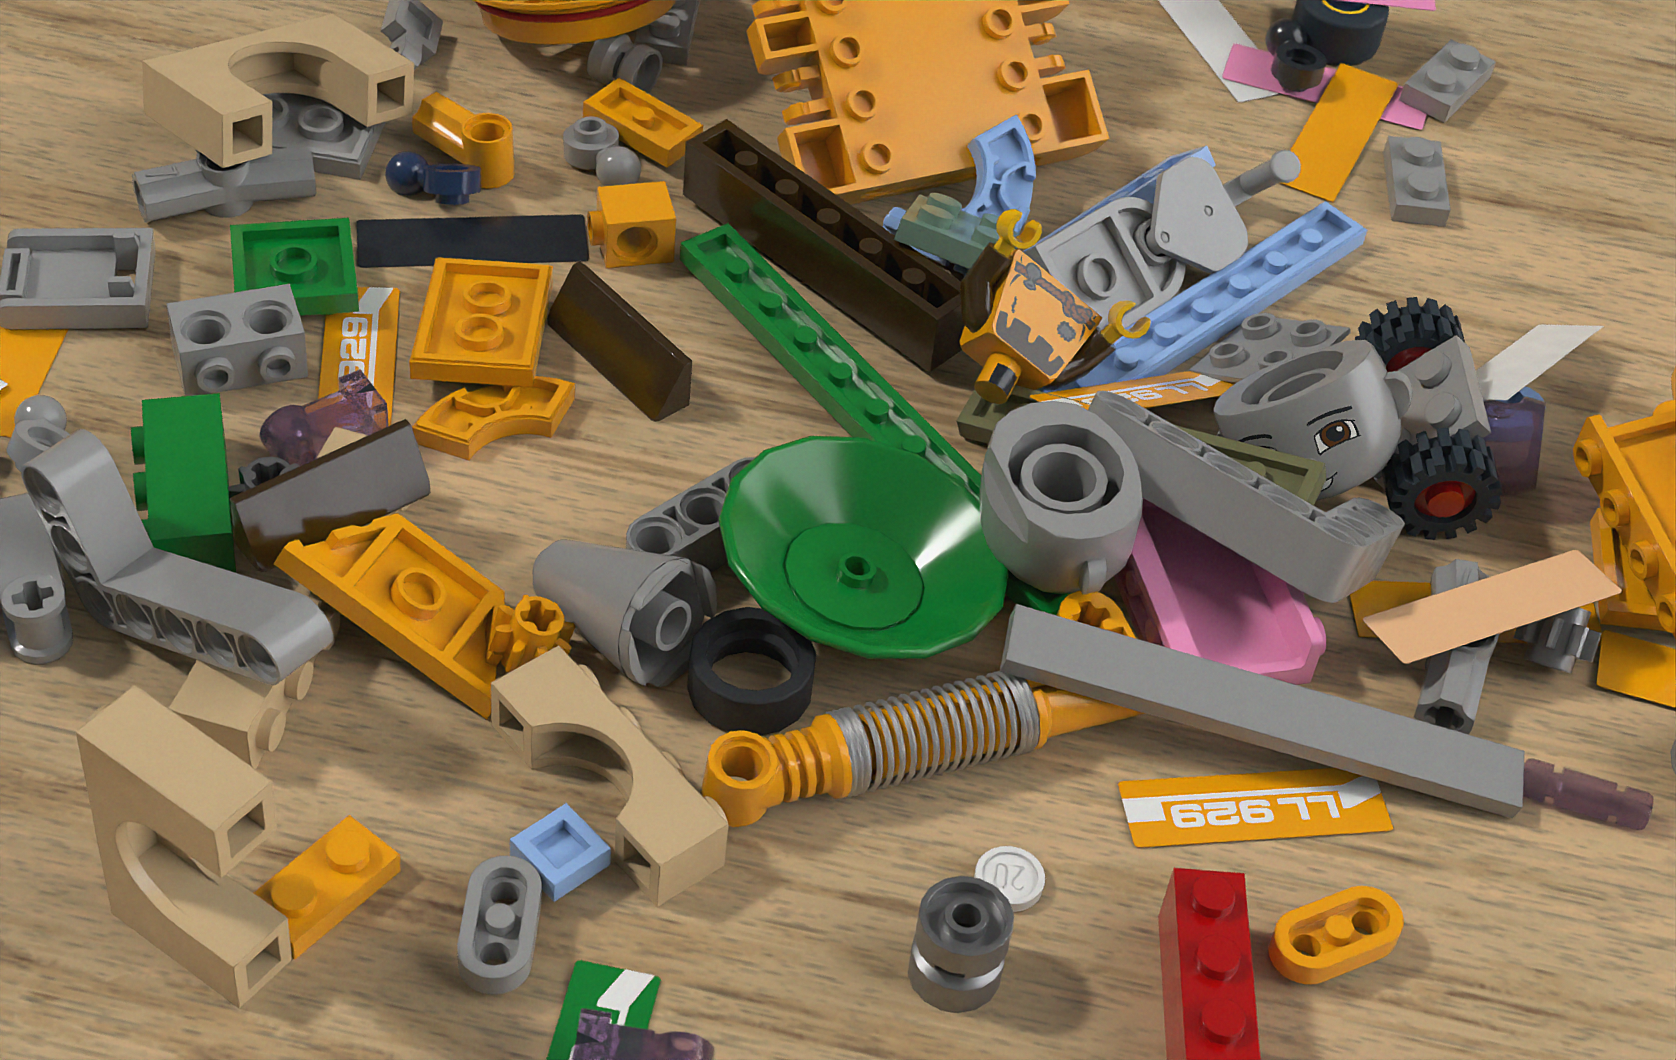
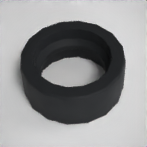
M743 607L723 611L704 622L692 638L687 690L693 707L710 724L727 732L745 730L758 735L780 732L798 721L811 703L816 651L812 641L762 608ZM744 652L757 653L779 661L791 673V677L774 688L758 691L740 689L724 682L712 670V666L728 655Z

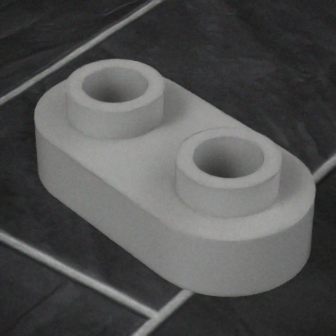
M515 856L493 857L479 864L470 876L457 945L458 970L463 981L478 992L494 995L510 992L518 988L530 974L541 910L542 883L538 871L524 859ZM504 898L515 901L512 905L496 904L495 902ZM491 959H500L506 962L501 965L484 964Z

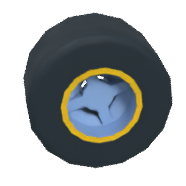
M1296 0L1292 19L1298 21L1304 27L1307 35L1306 45L1322 52L1327 59V64L1340 65L1343 63L1350 66L1361 64L1375 55L1380 46L1389 16V6L1339 0Z

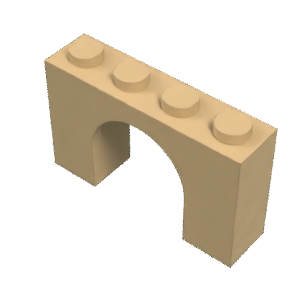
M334 13L142 61L144 114L222 168L272 154V101L262 94L294 93L316 97L329 102L366 127L413 114L414 62Z
M134 685L111 704L101 706L89 716L84 726L76 731L111 913L240 1009L292 960L288 918L227 874L277 830L273 784L266 776Z

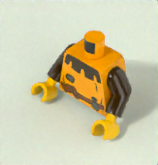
M1016 209L1004 211L998 217L996 230L1000 238L996 243L989 242L960 284L962 322L965 326L959 342L962 351L983 367L974 384L976 392L985 400L995 404L1005 403L1015 385L1033 390L1043 388L1053 391L1086 376L1116 350L1113 343L1122 336L1131 339L1140 338L1146 334L1151 323L1150 318L1142 317L1136 321L1133 327L1124 329L1122 317L1126 311L1136 304L1126 300L1119 301L1111 307L1108 314L1109 324L1101 330L1098 325L1102 317L1020 250L1030 248L1039 241L1042 227L1039 222L1031 220L1025 225L1023 232L1014 237V226L1022 216V212Z

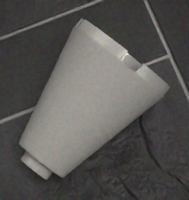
M560 539L544 549L537 556L533 565L532 574L535 594L557 603L564 614L565 622L574 623V630L630 680L644 686L647 683L657 687L669 685L688 670L692 638L702 626L704 616L713 618L716 613V583L709 569L691 559Z

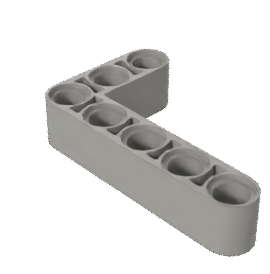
M1098 391L1089 406L1088 411L1096 414L1108 424L1131 450L1139 469L1143 498L1316 599L1331 603L1338 602L1375 580L1405 524L1402 518L1387 507L1360 497L1353 498L1324 512L1135 402L1118 394Z
M78 429L24 464L21 468V477L79 599L90 615L101 625L269 685L280 683L333 642V632L328 619L309 597L293 590L154 548L113 458L103 443L91 432L85 429Z

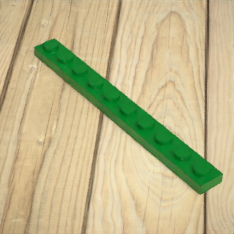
M729 223L680 243V261L852 437H865L920 455L962 482L980 503L982 475ZM1009 572L1005 594L1015 604L1057 616L1062 601L1070 595L1042 592L1020 581Z

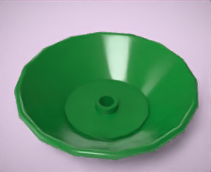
M808 436L763 450L730 480L718 519L729 567L763 610L812 642L867 659H926L973 641L1003 608L1010 571L995 558L987 545L980 523V503L962 482L916 453L865 437Z

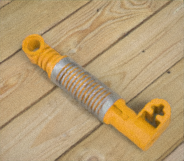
M1076 591L1062 601L1057 616L1136 638L1121 609L1114 600L1103 593L1094 592L1083 595L1081 591ZM997 671L988 673L986 677L983 675L977 676L975 680L973 678H966L964 682L955 681L953 685L946 683L942 688L940 686H933L932 690L928 688L922 689L920 693L911 691L909 696L900 694L898 699L893 696L889 697L887 701L878 699L876 704L866 702L864 707L862 705H855L853 710L850 707H844L839 710L828 711L825 714L815 716L812 724L802 728L801 731H787L785 735L775 734L771 735L769 739L745 730L730 731L719 736L710 747L700 794L703 797H711L719 804L726 815L730 827H743L757 822L765 814L768 807L780 805L782 801L792 802L796 801L798 797L809 798L813 797L815 793H826L834 799L851 798L852 796H858V794H864L866 791L875 792L877 788L886 789L888 785L897 786L899 783H909L910 780L919 781L922 777L931 778L933 774L942 775L944 771L953 772L955 769H964L966 766L975 767L977 763L986 764L988 761H997L999 758L1005 759L1010 755L1019 756L1020 754H1026L1042 748L1049 737L1146 713ZM731 777H740L747 781H738Z

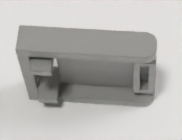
M29 228L10 231L7 248L4 250L0 274V326L5 329L148 328L156 253L153 228ZM117 270H136L135 285L130 276H117Z

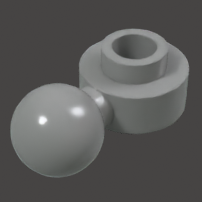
M584 117L577 120L564 131V157L569 164L582 169H596L597 177L603 186L636 184L641 173L640 161L633 151L619 146V133L613 125L606 123L598 117Z
M34 395L25 399L15 412V428L6 450L9 457L15 462L16 468L21 472L24 464L69 436L70 434L65 431L67 416L63 406L56 399L46 395Z

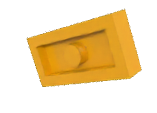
M617 78L583 102V118L598 117L606 123L613 125L618 130L619 141L666 168L685 155L686 141L703 132V124L621 78Z
M348 815L253 893L288 918L292 959L295 960L401 871L400 854L351 815Z

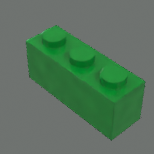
M220 393L142 400L143 426L131 427V441L134 464H145V472L133 473L137 511H148V519H142L141 521L153 547L236 573L232 514L228 491L226 443Z

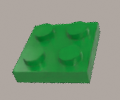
M349 217L230 225L234 293L290 284L299 316L359 312L358 288Z

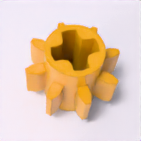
M523 595L515 610L504 604L499 606L492 625L494 631L488 645V650L496 653L504 652V656L500 661L508 673L558 645L569 656L572 649L569 642L575 625L571 622H564V614L557 603L544 597Z

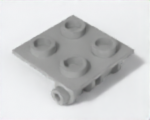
M1270 313L1252 314L1245 318L1241 325L1223 341L1213 346L1209 353L1188 371L1217 380L1237 383L1263 368L1340 343L1351 331L1348 327L1326 325L1320 320L1297 321L1276 318Z

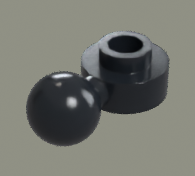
M1283 18L1275 21L1268 28L1265 37L1266 47L1274 56L1271 73L1282 87L1290 91L1302 92L1309 88H1314L1322 81L1327 59L1322 52L1306 45V31L1298 21Z

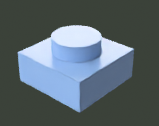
M567 803L510 839V856L524 859L535 867L541 878L542 890L554 902L610 866L611 848Z

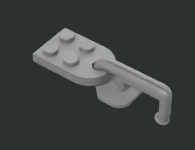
M1280 150L1272 155L1270 160L1222 184L1216 171L1208 162L1198 157H1189L1159 174L1156 181L1154 204L1136 197L1116 199L1024 253L1102 317L1098 325L1101 330L1109 324L1108 314L1114 304L1126 300L1135 302L1134 307L1126 311L1122 317V326L1125 329L1176 295L1184 279L1186 264L1207 273H1215L1242 257L1247 249L1248 234L1235 207L1280 182L1289 183L1294 181L1300 173L1301 164L1295 153L1290 150Z

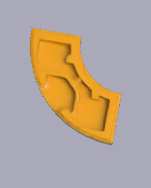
M535 376L533 387L493 385L467 392L464 387L440 399L427 409L415 422L412 429L418 445L469 461L483 446L503 437L532 434L552 438L575 399V383L557 378Z

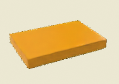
M436 258L409 361L410 379L533 387L553 286V266Z

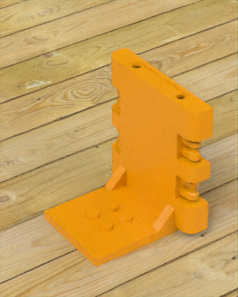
M759 0L751 5L756 19H754L746 33L757 72L762 75L778 74L772 77L777 92H792L808 88L812 100L805 103L798 102L781 111L784 122L787 125H797L785 128L777 137L781 156L850 205L977 179L974 159L967 145L973 138L1016 114L1030 140L1036 167L1074 159L1091 153L1107 142L1109 135L1089 69L1047 77L1066 69L1063 57L1052 54L1034 58L1031 50L1032 45H1042L1056 37L1052 23L1045 22L1059 15L1070 4L1069 0Z

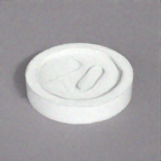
M1012 846L996 847L984 853L977 862L974 878H980L996 886L1009 900L1013 912L1023 911L1032 907L1040 899L1045 884L1044 869L1037 858L1026 850Z

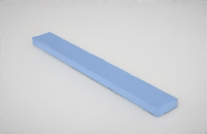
M1323 202L1246 251L1236 261L1215 273H1211L1145 315L1144 317H1148L1151 320L1150 328L1146 334L1135 339L1124 336L1113 343L1116 350L1086 376L1053 391L1039 388L1037 391L1048 393L1165 375L1240 326L1245 318L1252 314H1258L1363 245L1367 229L1329 203ZM1133 323L1125 329H1130L1134 326L1135 323Z

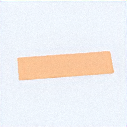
M1572 550L1363 618V621L1402 663L1408 664L1620 594L1622 590L1579 550Z

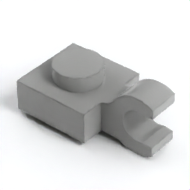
M389 0L381 32L392 43L389 48L414 62L415 70L419 64L422 65L435 55L443 21L419 0Z

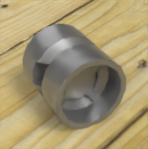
M968 876L945 878L931 886L921 899L909 959L908 976L912 988L924 1002L939 1010L962 1013L977 1010L991 1001L998 990L1005 956L1008 952L1013 931L1014 913L1009 900L996 886L980 878Z

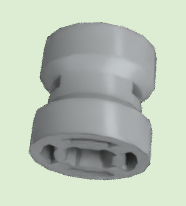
M621 34L596 40L589 54L587 72L590 77L606 85L617 78H621L644 92L650 93L661 72L662 55L660 51L643 43L633 45L629 36Z

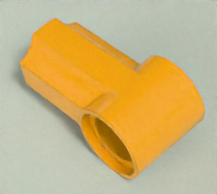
M434 92L422 99L418 111L412 117L413 133L459 162L480 167L481 188H499L508 184L513 179L515 171L513 127L511 121L496 113H479L475 115L438 92Z

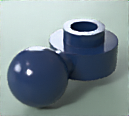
M410 151L394 155L386 166L385 178L387 184L395 193L400 195L412 196L424 191L435 194L436 203L460 205L469 203V194L481 192V168L478 166L466 164L429 165L421 155Z

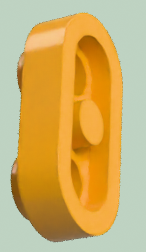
M1354 886L1282 915L1276 923L1269 942V957L1274 967L1283 976L1294 982L1309 985L1325 982L1389 955L1396 946L1404 926L1402 910L1390 895L1380 889L1370 886ZM1354 927L1365 929L1370 935L1361 934ZM1297 950L1305 951L1311 956L1304 955Z

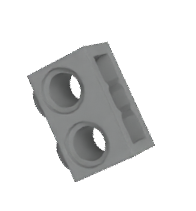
M290 284L167 303L172 349L185 396L211 394L308 377L305 332Z

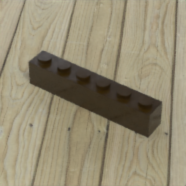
M728 119L686 141L683 195L721 223H729L746 241L928 372H931L962 351L959 341L965 324L962 322L961 281L911 246L894 240L895 235Z

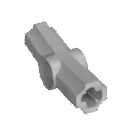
M310 146L272 149L271 155L222 168L198 151L196 159L134 172L132 175L134 193L139 211L145 223L205 210L217 217L231 218L247 212L252 207L253 202L310 197L316 194Z
M1455 559L1452 563L1436 567L1433 571L1430 581L1431 596L1488 578L1489 575L1479 569L1478 562ZM1499 634L1427 657L1425 662L1426 672L1414 718L1469 735L1474 725L1488 663Z

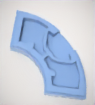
M1016 114L973 138L967 145L976 166L977 181L971 201L961 211L982 218L985 213L1000 216L1004 211L1016 209L1022 212V216L1015 224L1014 230L1019 233L1030 213L1029 207L1032 199L1033 181L1036 179V166L1030 140Z

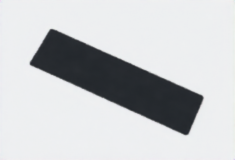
M581 214L357 221L358 266L361 268L434 266L435 259L438 257L515 263L579 262L589 260L584 216Z

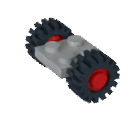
M1410 297L1407 298V306L1399 308L1397 301L1394 300L1386 303L1388 313L1383 314L1378 309L1369 314L1371 324L1362 321L1358 327L1359 336H1355V340H1366L1375 347L1384 362L1387 372L1399 371L1407 375L1413 391L1409 410L1401 417V432L1396 449L1385 467L1374 478L1385 489L1389 509L1404 521L1407 534L1416 537L1423 530L1425 539L1436 540L1437 533L1445 531L1446 539L1456 538L1455 529L1463 527L1467 534L1477 530L1476 519L1487 523L1493 518L1491 509H1499L1501 505L1500 495H1503L1493 452L1490 445L1486 446L1483 437L1491 433L1471 350L1465 344L1458 316H1453L1452 309L1446 304L1439 309L1437 300L1427 298L1424 305L1419 306L1418 298Z

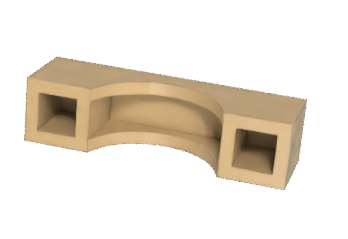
M558 645L491 682L492 727L531 769L558 765L584 768L605 777L622 793L627 803L616 818L614 861L656 907L661 906L724 866L729 825L722 808L711 797H703L685 779L679 763L670 753L666 751L660 752L645 737L638 721L628 709L624 707L618 708L601 690L597 678L584 664L577 665Z

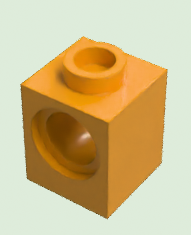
M665 181L597 187L596 211H588L587 227L591 246L600 245L606 268L674 262L676 216Z

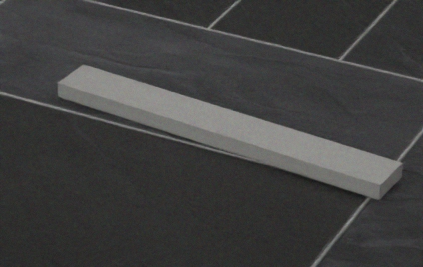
M1016 604L1010 615L1000 672L1505 817L1513 818L1522 809L1525 751L1022 605Z

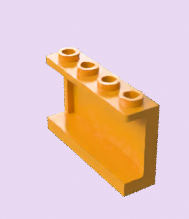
M1676 410L1607 427L1600 414L1586 417L1573 446L1575 465L1583 477L1589 478L1600 499V508L1604 520L1610 527L1616 528L1627 549L1628 561L1632 572L1638 579L1644 580L1656 603V613L1661 626L1667 632L1672 633L1676 640Z

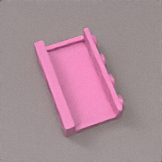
M1142 497V515L1132 552L1125 567L1114 575L1138 639L1291 684L1310 683L1319 656L1323 655L1326 649V633L1322 621L1318 617H1313L1304 597V592Z

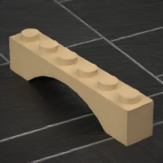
M335 427L317 458L368 435ZM407 505V506H405V507H403V508H400V509H398V510L404 512V511L407 510V508L409 507V505ZM396 510V511H394V512H392V513H390V514H388V515L395 514V513H397L398 510ZM299 584L295 591L309 597L317 604L331 625L333 642L323 649L328 651L336 640L341 613L302 584ZM319 653L277 685H269L197 660L169 709L256 769L265 751L273 752L279 745L285 728L286 713L294 699L302 700L305 697L313 677V664Z

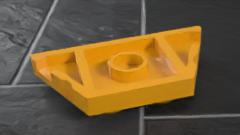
M399 513L373 519L368 526L351 525L332 530L326 541L303 546L299 539L287 543L274 562V565L486 720L491 715V682L496 680V666L504 656V652L496 653L489 651L488 645L494 631L492 625L498 608L501 604L505 605L504 590Z

